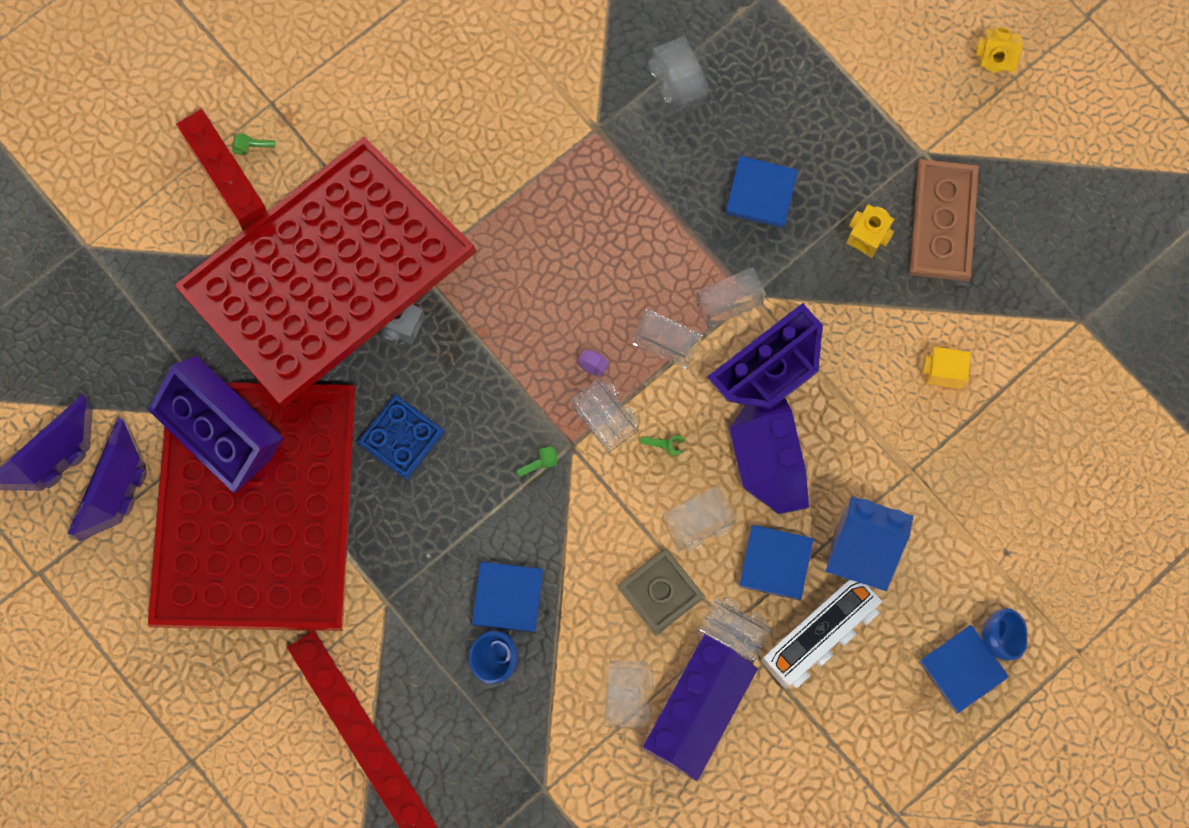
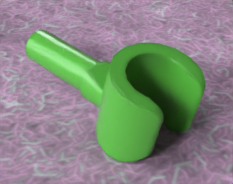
M240 133L234 138L232 152L238 155H247L249 147L275 148V140H256Z
M677 435L669 440L642 436L640 444L665 449L668 455L676 457L683 451L674 450L672 442L684 443L685 439Z
M554 447L540 449V460H536L516 470L518 476L521 477L539 468L554 467L558 462L557 452Z

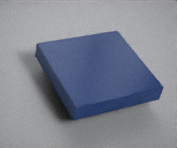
M739 156L725 214L784 228L798 170Z
M395 394L357 444L408 481L444 435L445 431Z
M752 525L739 587L800 601L802 599L814 538Z
M480 562L472 626L535 633L543 569Z
M972 625L919 661L956 714L1009 678V675L991 651L988 650L986 644Z

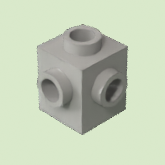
M413 303L379 331L381 336L391 342L397 343L398 340L413 345L424 320L423 309L414 306L415 303Z

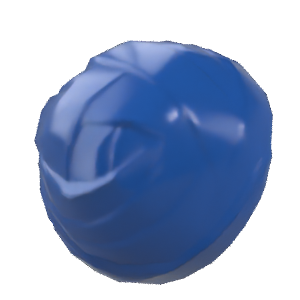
M999 609L985 621L982 638L988 650L995 657L1005 661L1017 660L1023 656L1027 649V626L1024 618L1018 612L1012 609Z
M489 631L478 637L469 652L471 671L479 680L489 684L502 683L514 673L518 664V649L513 639L500 631Z

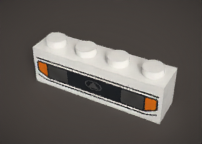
M849 580L766 654L760 662L785 690L792 684L797 689L810 677L807 670L816 663L821 667L834 655L830 651L832 647L838 642L844 646L857 634L853 630L854 627L861 621L867 625L880 613L876 607L882 601L868 585Z

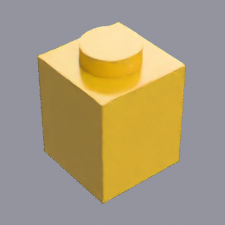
M934 347L929 356H925L923 360L922 374H927L926 384L963 389L968 382L971 352Z

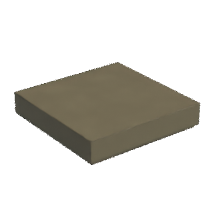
M667 547L617 585L619 591L655 637L706 597Z

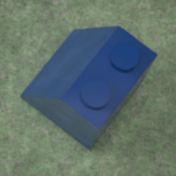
M851 496L833 534L826 572L887 591L910 537L913 515L906 514L898 509L875 504L867 499Z

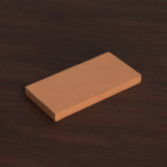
M919 159L909 275L970 281L979 173L978 165Z

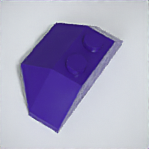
M802 303L707 376V379L728 402L771 410L818 373L823 325Z
M83 394L0 467V490L43 491L46 487L51 488L61 480V474L70 466L78 465L86 457V452L90 449L93 405Z
M786 398L771 410L745 405L729 428L742 488L770 507L778 515L809 509L806 468L793 413Z
M117 417L112 432L67 534L78 541L122 523L124 516H128L134 506V498L132 497L136 488L141 487L146 478V464L129 425L121 418Z

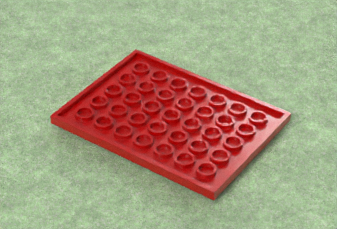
M362 137L174 286L276 402L284 408L477 251L475 246L365 137Z
M226 383L284 439L271 460L240 490L233 493L185 445L164 427L148 626L150 628L343 631L356 387L355 385L313 384L286 407L282 408L260 383Z

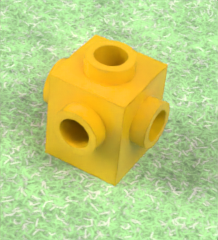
M996 27L994 30L986 28L984 38L979 37L975 52V55L979 56L980 66L994 73H1000L1002 70L1016 73L1023 47L1022 37L1020 34L1012 33L1007 28Z
M868 204L864 212L857 211L850 222L849 227L853 230L846 244L873 258L880 244L886 247L895 231L891 230L890 227L894 218L890 217V214L885 209L877 206L872 207Z

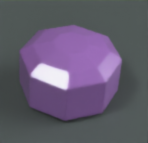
M583 350L578 359V366L584 371L599 377L604 375L609 365L608 360L604 356L593 350Z

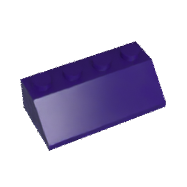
M197 356L172 365L148 408V411L233 493L240 490L271 460L284 439Z
M704 634L641 751L697 782L758 669L733 649Z

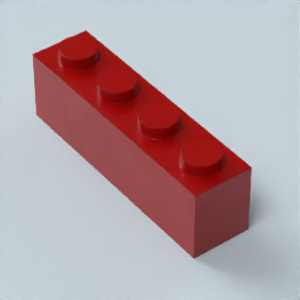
M203 109L176 123L183 140L241 230L244 231L266 214L267 210L264 203Z

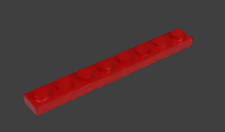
M312 631L288 646L289 653L399 828H438L316 632Z

